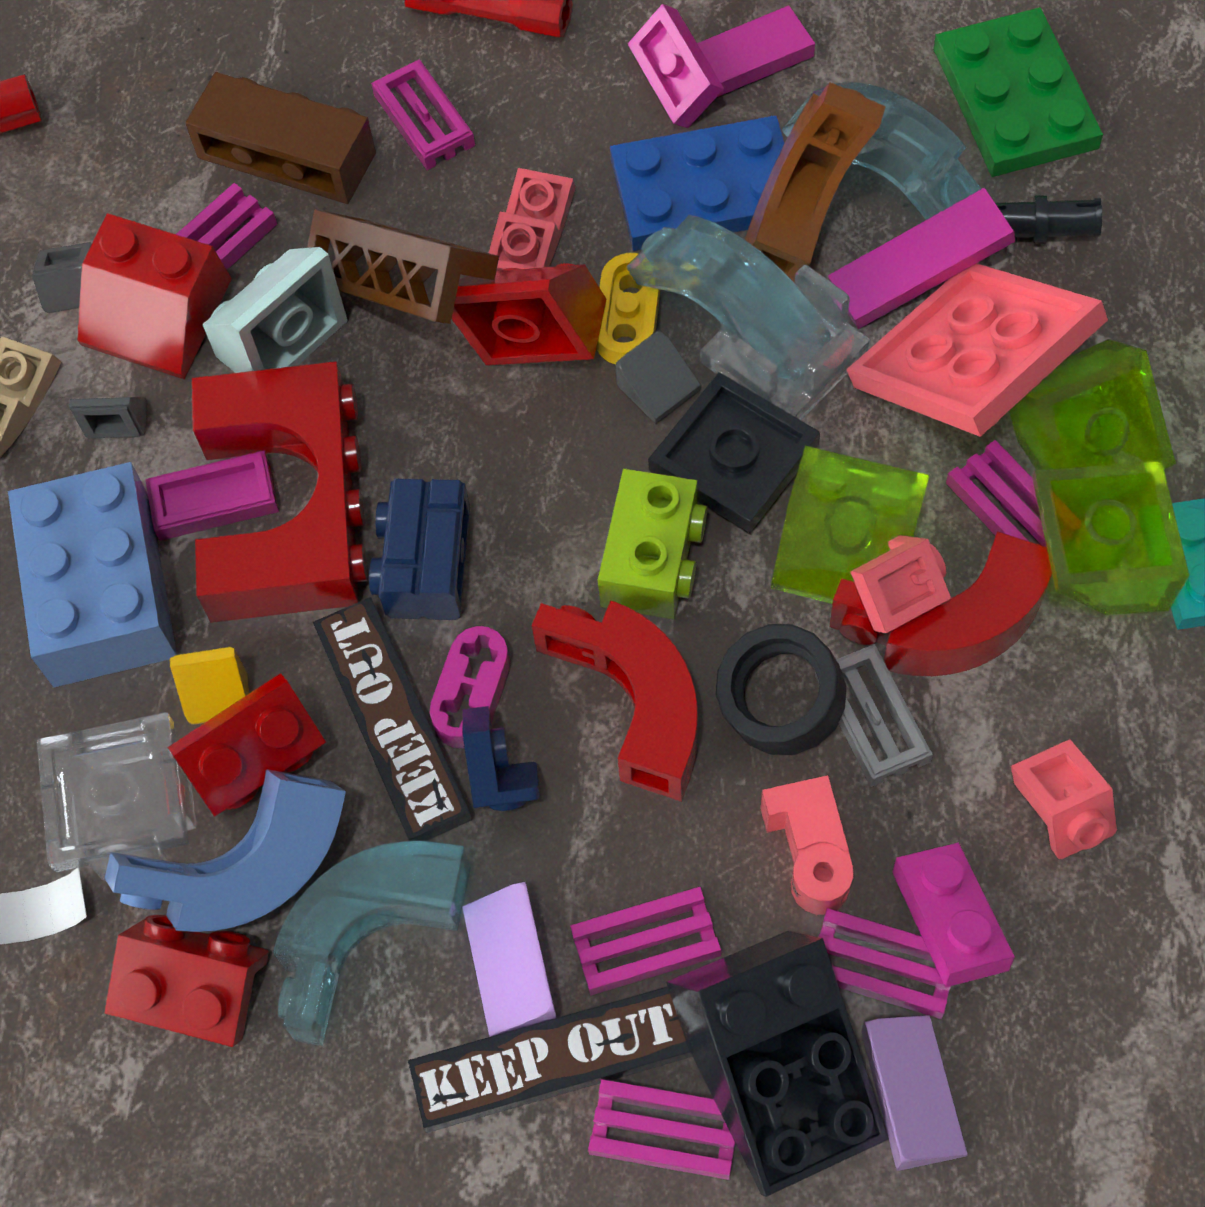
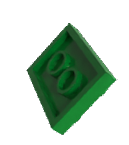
M1041 7L935 34L933 50L991 177L1100 148L1103 133Z

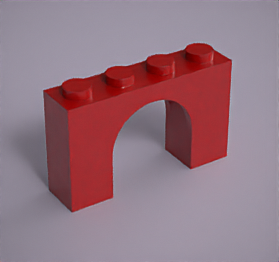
M337 361L192 378L193 432L206 460L239 457L265 451L266 454L280 453L297 457L310 464L318 472L317 485L308 504L298 515L285 524L267 531L195 539L196 596L209 621L212 623L342 608L358 603V582L368 581V565L364 544H355L354 527L364 526L365 516L360 489L352 490L351 473L361 472V455L357 436H349L348 421L358 420V406L354 384H343Z

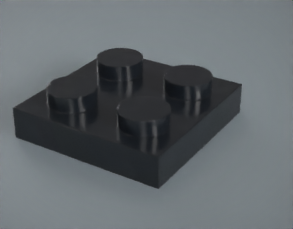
M718 372L648 458L649 471L655 474L697 480L698 502L750 533L817 448L820 441V431Z

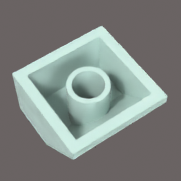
M320 247L289 249L274 263L264 266L249 285L231 300L220 304L214 310L211 317L202 325L215 356L233 372L240 373L298 366L348 320L329 255Z

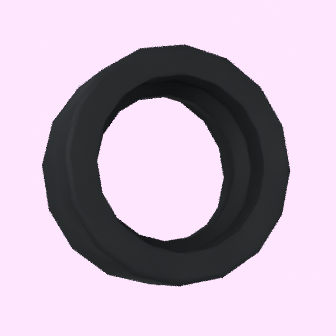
M767 624L745 633L727 650L717 670L716 697L723 717L748 745L770 755H795L818 746L835 730L845 710L846 682L833 653L813 632L793 624ZM780 654H794L806 659L815 669L819 680L818 697L813 707L799 720L784 726H770L756 720L748 711L744 700V687L751 672L764 660Z

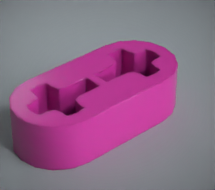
M475 626L468 628L455 638L431 701L429 713L436 735L444 744L453 748H464L462 735L463 720L459 728L452 727L449 716L446 713H457L464 696L469 695L470 708L489 706L492 723L509 673L510 658L505 640L498 631L489 627ZM481 648H488L494 662L484 661L480 666L477 678L472 679V668L467 655L477 656Z

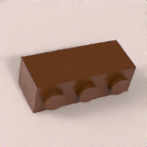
M218 72L213 74L185 122L199 159L345 204H349L376 154L368 117L362 116L349 108L332 107L309 100L299 93H285L259 85L249 78H235Z

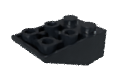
M786 931L666 982L687 1046L762 1196L767 1197L889 1140L823 938Z

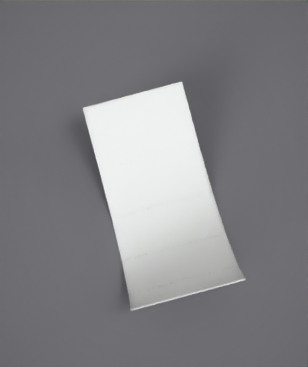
M79 867L69 875L49 884L23 891L1 893L0 944L30 941L53 935L77 925L86 918Z

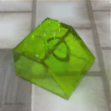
M1107 339L1067 357L1038 386L1033 388L1009 410L1018 443L1060 507L1068 513L1176 464L1147 350Z
M805 446L788 503L771 581V589L832 604L841 578L854 582L850 571L890 551L888 541L899 535L916 536L930 475Z
M1162 461L1035 470L1032 479L1056 592L1104 615L1169 611L1187 581L1189 572Z

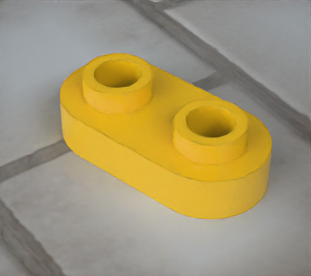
M624 253L615 256L606 263L601 273L599 288L607 300L596 349L601 357L612 364H616L621 357L656 331L660 299V273L657 265L650 258L638 253ZM627 288L639 289V291L634 294L631 292H623V290ZM621 337H630L633 339L630 342L624 343L616 341L618 338Z

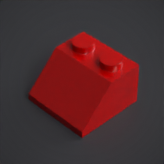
M107 213L82 263L77 341L81 346L185 380L206 335L202 324L211 317L214 310L220 305L232 278L213 246Z
M563 263L555 267L529 269L506 268L502 271H496L495 281L471 276L459 279L452 321L486 366L590 360L595 357L607 299L585 264Z

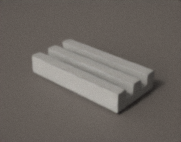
M873 644L836 659L843 677L885 757V760L879 762L846 698L845 710L838 723L870 786L873 787L883 783L884 778L892 774L894 777L907 773V769L916 764L919 768L930 763L933 754L876 645ZM866 665L909 750L902 753L899 752L857 670L858 667Z

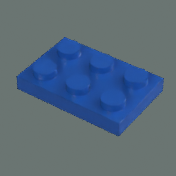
M777 116L610 146L611 163L632 250L637 251L748 230L767 180L785 144Z

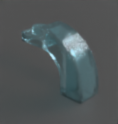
M857 82L835 83L843 88L854 89L866 98L886 106L880 127L851 164L869 168L890 180L908 197L926 220L982 189L958 160L967 147L933 114L913 101L881 87ZM826 86L813 91L783 127L782 131L787 137L812 95L820 96Z
M688 215L676 229L664 227L662 230L655 232L645 240L641 248L642 251L626 267L638 285L681 294L709 311L733 335L757 372L796 381L834 339L807 297L773 261L746 240L709 220Z
M401 841L369 848L333 866L303 893L285 919L273 950V954L285 971L296 972L295 978L287 977L285 979L278 1003L279 1018L284 1019L283 1026L296 1042L323 1046L340 971L352 950L366 937L383 928L400 924L458 930L471 869L464 846L428 841Z

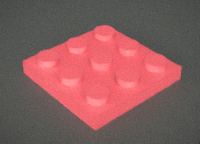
M976 263L948 279L846 370L853 387L981 437L1033 388L1038 386L1069 355L1082 346L1092 334L1108 321L1101 300Z

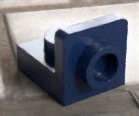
M489 706L463 709L462 735L473 808L489 806L493 810L507 811L525 805L527 801L540 798L536 762L509 765L505 728L492 729Z

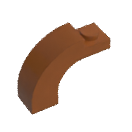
M831 82L828 83L820 96L812 95L791 130L767 180L748 228L736 265L737 267L787 288L793 285L811 262L822 223L843 176L855 157L880 127L886 106L866 98L854 89L843 88Z

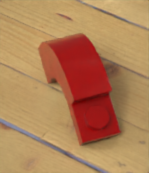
M997 531L985 567L978 579L968 589L888 633L874 631L855 582L841 578L833 598L829 627L839 630L845 638L859 644L872 645L876 642L885 645L884 663L890 672L931 677L964 672L979 667L1007 651L1030 627L1045 596L1060 551Z
M611 600L602 622L596 621L590 613L575 606L564 605L558 609L541 603L532 623L536 652L605 674L625 690L635 708L634 716L618 755L620 781L682 802L696 759L697 701L690 672L676 646L664 632L646 617L627 606Z

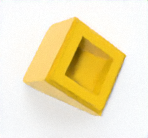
M232 647L174 655V657L170 658V668L181 706L190 724L207 722L249 694L247 672L236 650Z

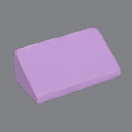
M526 882L512 884L463 906L489 1037L555 1019L556 1013Z
M930 1015L881 1018L865 1021L861 1034L896 1170L900 1171L966 1157L968 1154Z

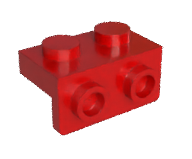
M280 673L167 748L215 817L226 809H236L249 802L258 792V788L264 784L267 769L284 773L294 771L307 763L312 757L313 751L325 744L326 741L289 682Z
M166 915L147 916L144 920L118 935L104 1013L234 1047L243 1039L254 975L267 964L269 951L249 945L250 939L236 932L214 931L210 934H205L201 932L178 931Z

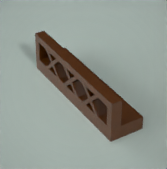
M315 209L307 248L320 247L328 253L331 241L336 257L331 265L339 291L428 320L451 324L460 275L495 281L500 257L370 220ZM364 254L369 269L360 278L356 261ZM398 263L403 280L393 288L389 272ZM437 269L438 273L430 305L423 283Z

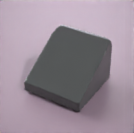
M91 242L40 250L38 252L32 278L42 309L45 312L53 313L79 308L82 263L92 245Z
M660 330L653 333L621 357L615 365L617 386L655 424L701 390L699 381L669 338Z
M145 397L70 399L69 408L87 438L145 436L148 406Z

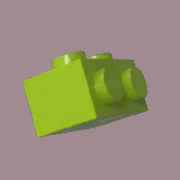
M623 469L598 576L600 607L608 608L611 600L627 606L640 614L675 620L679 597L690 599L694 584L696 561L687 560L691 541L702 542L707 519V506L698 505L697 480Z

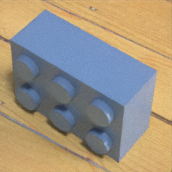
M131 462L8 491L30 655L53 687L169 660L174 655H177L148 493Z

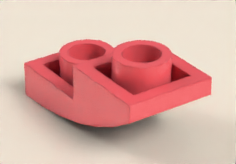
M518 168L506 212L500 211L489 249L490 254L500 256L497 271H502L506 268L529 269L550 266L576 187L573 178Z

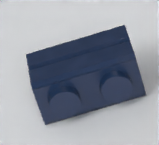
M394 478L390 483L389 501L378 502L375 521L376 535L378 539H384L382 558L373 557L371 559L369 587L371 595H379L385 616L394 619H420V617H426L429 620H457L460 618L470 516V503L466 485L460 480L432 479L430 482H425L423 479Z

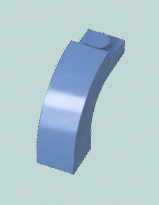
M267 769L253 824L244 838L230 851L206 862L190 864L110 852L105 880L113 893L121 894L119 901L129 906L157 910L161 909L163 900L169 901L166 916L178 931H216L251 922L281 906L295 895L320 866L335 836L346 791L328 780Z

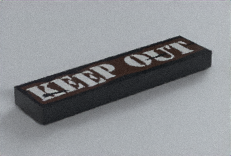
M369 597L314 621L313 624L411 847L471 821L472 818L372 598Z
M667 986L410 1059L408 1064L423 1128L426 1133L597 1085L601 1083V1079L610 1081L693 1056L687 1046Z

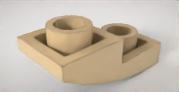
M2 336L0 338V457L13 444L34 415L62 362L51 353Z

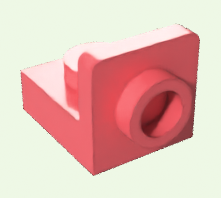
M899 535L888 541L890 551L850 571L874 631L888 633L951 599L944 581L946 576L944 560L938 550L926 538Z
M1070 739L1011 766L1014 785L1048 826L1050 848L1058 859H1064L1081 850L1091 849L1116 833L1113 789Z

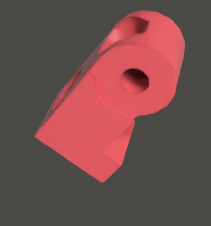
M828 775L762 790L760 809L767 833L785 829L794 862L791 892L796 903L805 911L815 915H825L827 908L839 910L846 902L853 880V865Z

